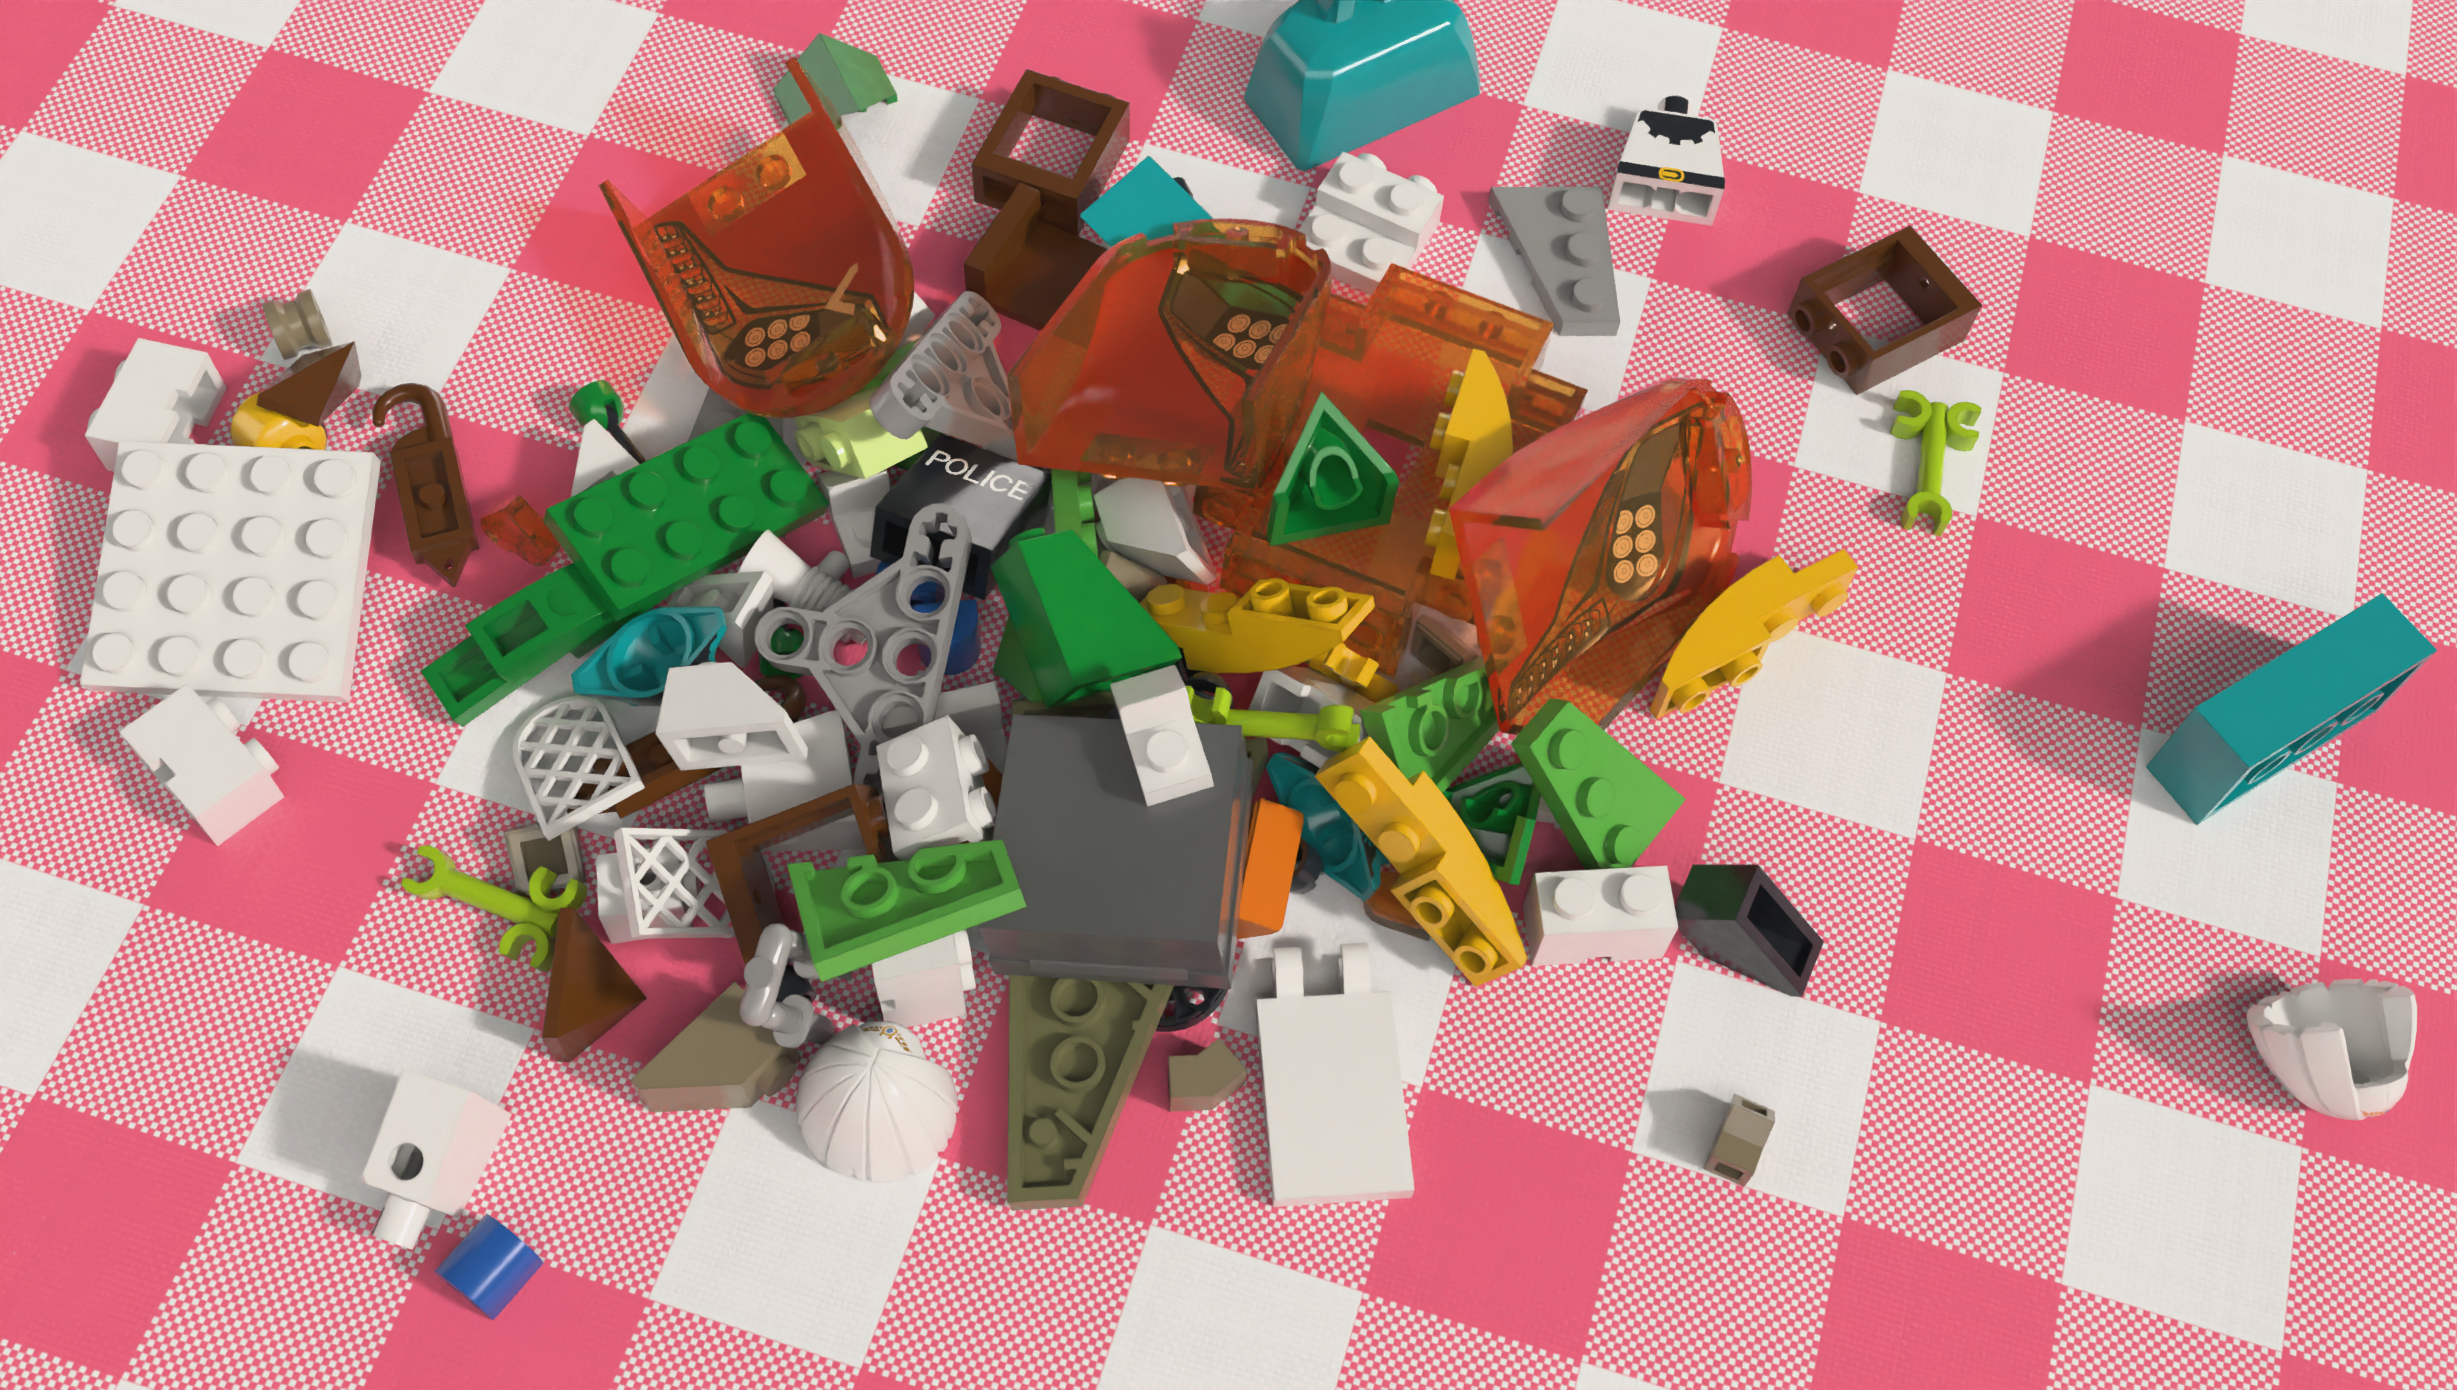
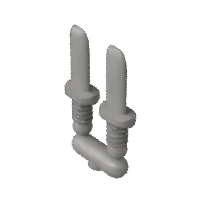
M770 924L761 933L755 956L747 963L744 969L746 986L740 1003L739 1014L742 1020L749 1026H761L773 1030L775 1041L783 1047L796 1048L805 1040L823 1045L834 1036L835 1027L829 1018L813 1013V1005L809 999L800 995H790L782 1003L776 1002L788 959L793 961V967L797 975L809 980L819 978L812 962L805 932L799 933L789 930L783 924ZM852 971L837 977L851 981Z

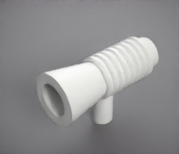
M769 529L753 545L738 573L765 571L773 579V598L788 603L789 607L822 612L854 590H850L848 585H842V582L839 581L849 568V561L843 553L831 551L818 566L811 568ZM854 633L841 637V641L846 643L853 640L862 645L866 638Z

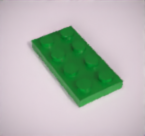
M746 413L547 508L543 522L613 619L618 621L747 555L766 530L769 529L777 538H780L824 515L829 502L767 418Z

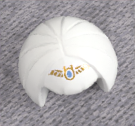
M2362 979L2333 980L2328 988L2323 982L2291 988L2290 992L2281 991L2279 995L2265 997L2257 1002L2258 1005H2252L2247 1010L2249 1030L2257 1050L2267 1066L2297 1100L2326 1116L2357 1121L2388 1112L2403 1096L2408 1082V1069L2414 1051L2417 1031V1003L2415 994L2411 989L2405 986L2398 987L2396 983L2378 982L2372 979L2365 984Z
M872 1021L860 1026L852 1024L836 1033L815 1052L806 1065L796 1094L797 1122L801 1127L800 1132L809 1150L820 1162L826 1161L828 1168L846 1177L855 1176L859 1181H864L867 1178L872 1183H888L906 1179L907 1173L917 1175L938 1159V1152L945 1151L948 1146L947 1139L952 1137L957 1121L955 1115L958 1112L957 1092L952 1075L942 1066L926 1059L920 1040L911 1030L891 1021Z

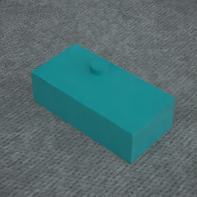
M2381 593L2196 706L2147 764L2146 768L2194 823L2198 825L2378 712L2427 662L2437 649Z

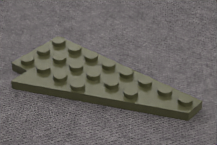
M1106 692L1048 709L1044 701L1032 703L1028 699L1012 700V717L1013 714L1105 719L1116 706L1112 692ZM1266 738L1246 739L1245 741L1247 757L1252 758L1255 772L1252 798L1269 759ZM1009 975L1007 1203L1012 1211L1083 1206L1171 995L1173 985Z

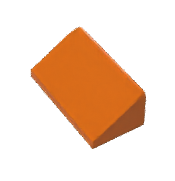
M1263 798L1256 801L1251 806L1237 939L1271 935L1280 931L1283 927L1304 823V815L1300 811Z

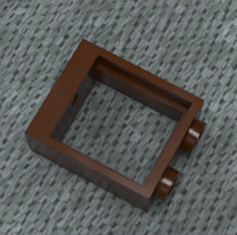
M1026 69L971 164L974 202L1001 210L1018 184L1022 183L1040 191L1041 221L1079 236L1086 223L1080 217V214L1098 200L1130 141V102L1115 98L1107 93H1099L1063 81L1058 77L1047 76ZM1032 116L1096 136L1073 178L1009 157Z
M1910 225L1801 278L1787 314L1792 319L1798 332L1808 337L1826 358L1833 373L1843 378L1858 395L1965 341L1983 305ZM1886 280L1925 326L1874 351L1835 304Z
M852 784L705 841L745 966L754 958L760 935L764 928L770 924L785 925L760 850L854 814L867 854H874L877 863L900 861L892 850L884 794H879L877 787ZM788 959L787 965L793 963L792 960Z

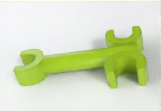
M1903 390L1899 392L1894 402L1893 410L1908 413L1912 417L1897 415L1890 434L1897 438L1908 440L1920 436L1923 432L1917 493L1911 496L1901 514L1900 522L1903 529L1910 530L1918 513H1925L1934 520V535L1941 536L1945 531L1953 512L1950 503L1941 496L1945 446L1947 444L1949 447L1963 452L1973 449L1979 438V431L1963 428L1960 424L1974 426L1981 414L1982 407L1965 401L1958 402L1949 409L1946 404L1941 402L1930 403L1924 395L1917 391Z
M1185 686L1195 723L1242 726L1244 741H1246V736L1316 741L1322 747L1336 752H1342L1359 741L1361 727L1360 724L1352 723L1354 714L1352 707L1328 705L1321 708L1319 714L1230 709L1232 696L1225 688L1216 687L1214 700H1209L1196 695L1191 686Z
M430 845L419 846L416 853L434 863V874L429 880L422 883L404 877L401 885L407 892L424 900H436L447 895L517 923L518 925L511 927L504 933L499 943V953L516 961L524 944L535 940L537 948L529 965L544 973H547L552 968L560 908H574L577 911L586 899V885L571 878L566 885L564 893L558 898L552 899L550 897V890L557 874L548 868L540 866L533 873L529 881V894L532 899L530 900L458 871L452 858Z

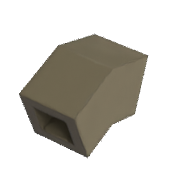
M1220 1038L1198 1055L1168 1056L1170 1112L1213 1110L1245 1085L1247 1069Z
M1734 1093L1717 1131L1704 1169L1744 1187L1755 1173L1763 1148L1775 1123V1111Z

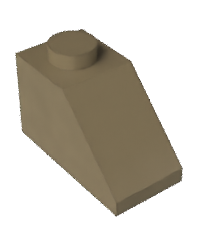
M734 982L630 1081L642 1104L651 1112L751 1108L764 1094L768 1097L775 1095L791 1080L797 1069L796 1063L801 1059L798 1048L783 1047L775 1041L773 1030L761 1026H749L742 1020L739 1009L744 990Z

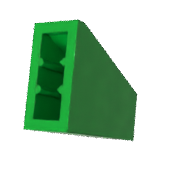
M1035 528L1022 532L1009 540L1010 549L990 566L1047 709L1112 691L1110 687L1112 683L1172 666L1182 658L1176 643L1072 529L1048 535L1044 528Z

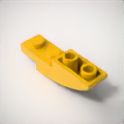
M1474 348L1466 372L1454 370L1452 373L1444 406L1453 408L1451 415L1443 412L1439 413L1429 447L1441 451L1434 476L1444 479L1439 499L1450 502L1448 510L1435 507L1424 545L1436 548L1429 574L1453 581L1455 580L1461 560L1449 508L1484 476L1513 455L1512 424L1500 380L1486 352Z
M1842 549L1796 573H1793L1782 557L1778 555L1753 569L1728 587L1703 611L1688 629L1674 651L1649 709L1655 719L1676 709L1680 713L1689 712L1701 705L1713 690L1727 683L1732 687L1746 683L1762 669L1763 664L1761 660L1770 642L1781 639L1791 632L1800 620L1814 613L1818 617H1823L1839 608L1849 596L1847 589L1859 568L1846 550Z
M1278 578L1259 579L1243 597H1237L1229 592L1210 593L1184 589L1176 584L1158 585L1139 603L1176 645L1183 648L1188 669L1215 673L1272 671L1298 665L1321 656L1343 643L1375 607L1373 595L1346 592L1339 587L1319 588L1292 584Z
M1370 736L1326 760L1316 773L1315 778L1400 873L1399 878L1390 891L1469 981L1477 987L1522 968L1527 957L1504 894L1469 830L1426 772L1423 770L1407 779Z

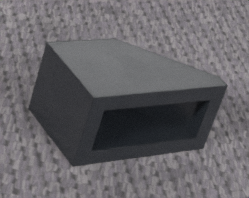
M1758 864L1692 865L1675 905L1678 929L1703 957L1789 996L1802 997L1824 943L1820 936Z

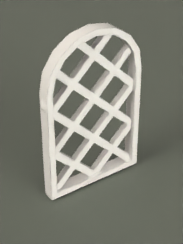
M581 695L560 698L534 712L517 730L511 746L515 770L520 776L541 830L548 841L645 788L617 729L614 716L608 712L598 699ZM586 708L580 720L565 719L569 710ZM596 711L603 716L605 722L591 721ZM538 727H547L539 742L528 741ZM559 728L573 730L565 745L550 743ZM585 731L600 732L592 747L576 746ZM610 735H612L618 749L603 748ZM523 752H533L527 763L524 764ZM544 753L559 754L550 770L536 768ZM571 755L586 757L578 772L562 771ZM597 758L613 759L604 775L589 773ZM623 762L631 777L616 776ZM530 778L544 779L537 793ZM555 781L571 782L562 798L547 796ZM583 783L598 784L590 800L574 799ZM610 786H617L616 788L607 792ZM542 806L556 807L549 821ZM568 809H576L565 815Z
M620 828L614 832L632 939L736 937L733 927H727L731 922L727 910L721 919L718 920L703 906L711 892L724 904L725 901L715 870L710 875L695 860L703 847L707 849L705 841L728 833L727 831L713 829ZM635 839L656 840V842L648 852ZM675 840H694L695 843L687 853ZM664 846L681 861L673 875L656 860ZM632 852L642 861L636 870L634 869ZM763 857L775 894V882L771 870L769 868L768 862ZM649 868L666 884L657 898L640 883V880ZM688 869L705 884L696 898L680 883ZM672 892L689 906L681 921L664 906ZM640 898L650 907L644 917L642 916ZM656 915H658L671 928L648 927ZM698 915L709 927H689L695 916Z

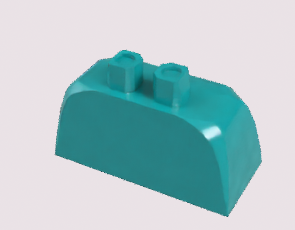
M1299 0L1282 13L1268 29L1259 48L1244 101L1294 166L1299 170L1307 171L1339 157L1343 151L1346 153L1351 152L1480 95V75L1473 35L1466 16L1454 0Z

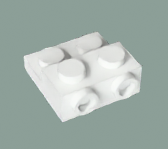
M1343 151L1317 189L1316 204L1290 241L1289 249L1317 262L1329 276L1386 302H1390L1439 226L1444 195L1437 193L1434 184L1423 176L1412 175L1405 179L1387 171L1385 164L1373 154L1362 153L1355 157Z

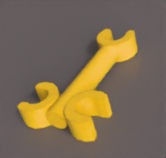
M1343 643L1323 655L1311 659L1308 667L1340 684L1342 683L1345 687L1374 703L1393 696L1398 692L1397 685L1375 674L1379 666L1376 661L1358 655L1348 649Z

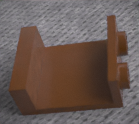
M1019 183L964 262L966 291L975 292L983 297L999 314L1081 348L1098 282L1112 269L1125 261L1115 251L1041 221L1040 191Z

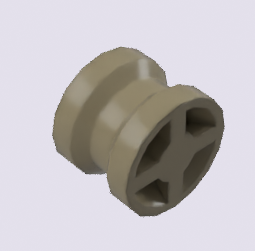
M311 289L298 292L295 300L281 303L277 300L262 303L270 330L284 360L297 357L302 348L313 345L323 349L333 345L325 320Z

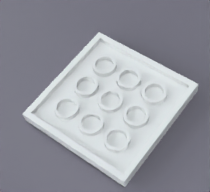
M119 440L80 685L90 691L171 695L187 683L198 696L349 703L381 460L373 452Z

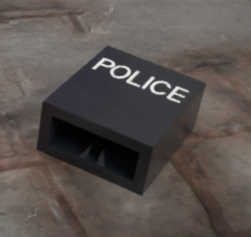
M941 433L876 505L870 557L892 565L903 557L909 526L913 517L922 508L939 503L953 506L963 515L972 534V547L962 592L985 600L997 585L990 566L1010 549L1009 540L1022 532L1042 528L1044 525L1052 475L1027 465H1018L1019 462ZM941 523L938 532H927L926 536L930 539L935 550L932 565L949 572L951 568L943 567L939 560V554L943 541L946 539L955 540L956 536L953 535L947 523ZM922 561L918 563V565H927Z

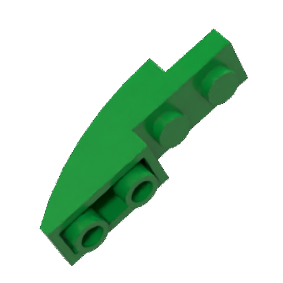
M571 563L526 586L467 623L465 627L471 636L420 672L453 721L464 727L569 652L577 659H580L611 637L627 622L645 613L669 595L615 621L575 564Z

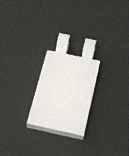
M1368 942L1340 945L1341 956L1337 958L1341 994L1304 996L1301 947L1273 948L1274 961H1271L1274 998L1257 999L1255 1006L1273 1207L1412 1198L1415 1191L1392 992H1371Z

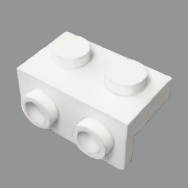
M946 715L876 746L892 850L900 861L911 860L912 856L919 849L957 845L967 840L970 843L993 840V827L996 822L997 807L992 796L984 786L982 774L989 771V763L986 753L975 735L972 734L966 737L953 720Z

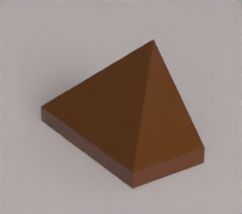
M355 341L302 355L258 395L256 405L319 427L359 387L361 371Z
M560 908L542 1039L556 1062H571L646 1000L647 997L574 908Z

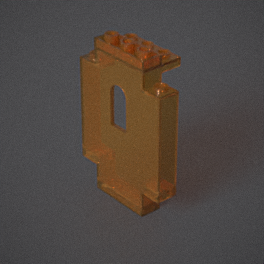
M1394 263L1390 264L1366 306L1331 293L1304 399L1292 432L1260 492L1199 486L1200 480L1217 453L1210 452L1198 471L1192 513L1208 519L1216 525L1235 530L1225 548L1219 587L1225 589L1226 592L1235 594L1237 597H1243L1259 579L1278 578L1292 584L1319 588L1339 587L1346 592L1373 595L1375 607L1346 638L1343 644L1358 655L1376 661L1379 664L1376 671L1393 678L1404 659L1412 624L1421 605L1437 610L1450 618L1460 619L1481 628L1506 576L1497 534L1493 542L1489 541L1463 567L1460 561L1454 581L1429 574L1436 548L1424 545L1435 507L1448 510L1450 504L1448 501L1439 499L1444 479L1434 475L1441 451L1429 448L1439 413L1443 412L1451 415L1453 408L1444 406L1452 373L1454 370L1466 372L1473 348L1486 352L1500 380L1512 424L1513 454L1549 432L1578 419L1588 389L1540 372L1554 323ZM1299 305L1295 313L1306 327L1308 335L1307 344L1302 353L1286 365L1289 380L1295 379L1299 382L1303 375L1315 333V323L1310 313L1302 305ZM1293 315L1290 322L1297 329L1304 346L1305 333L1299 321ZM1284 367L1272 372L1257 374L1254 379L1256 384L1248 419L1247 392L1232 415L1231 421L1235 425V439L1231 468L1255 414L1267 381L1287 380ZM1270 382L1267 392L1273 387L1286 388V383ZM1274 388L1267 394L1268 396L1291 399L1290 397H1292L1290 390ZM1321 391L1362 436L1367 428H1371L1422 448L1395 499L1389 524L1274 546L1269 545L1266 539L1273 493ZM1265 396L1260 410L1266 406L1268 400L1272 397ZM1270 401L1268 405L1276 406L1277 402ZM1271 406L1265 407L1260 412L1280 418L1285 416L1283 409ZM1257 415L1253 425L1260 421L1262 415ZM1262 419L1261 422L1269 423L1270 420ZM1259 423L1253 427L1278 434V428L1273 425ZM1251 429L1247 439L1253 436L1255 429ZM1258 433L1255 434V436L1263 437L1264 435ZM1253 437L1247 441L1272 448L1270 441L1258 437ZM1245 443L1242 452L1247 450L1249 443ZM1250 447L1249 450L1252 451L1243 453L1244 455L1240 456L1236 465L1241 463L1243 456L1265 462L1266 457L1255 453L1258 448ZM1244 460L1243 463L1246 464H1239V467H1237L1254 473L1259 471V468L1251 466L1252 461ZM1237 472L1234 478L1241 481L1245 473ZM1245 476L1241 482L1249 484L1253 477Z

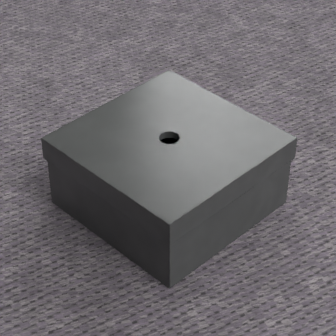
M1013 714L993 840L1003 839L1027 907L979 924L978 928L990 952L989 963L994 973L1231 989L1255 774L1252 758L1247 757L1242 726L1195 723L1211 771L1214 787L1147 807L1120 719Z

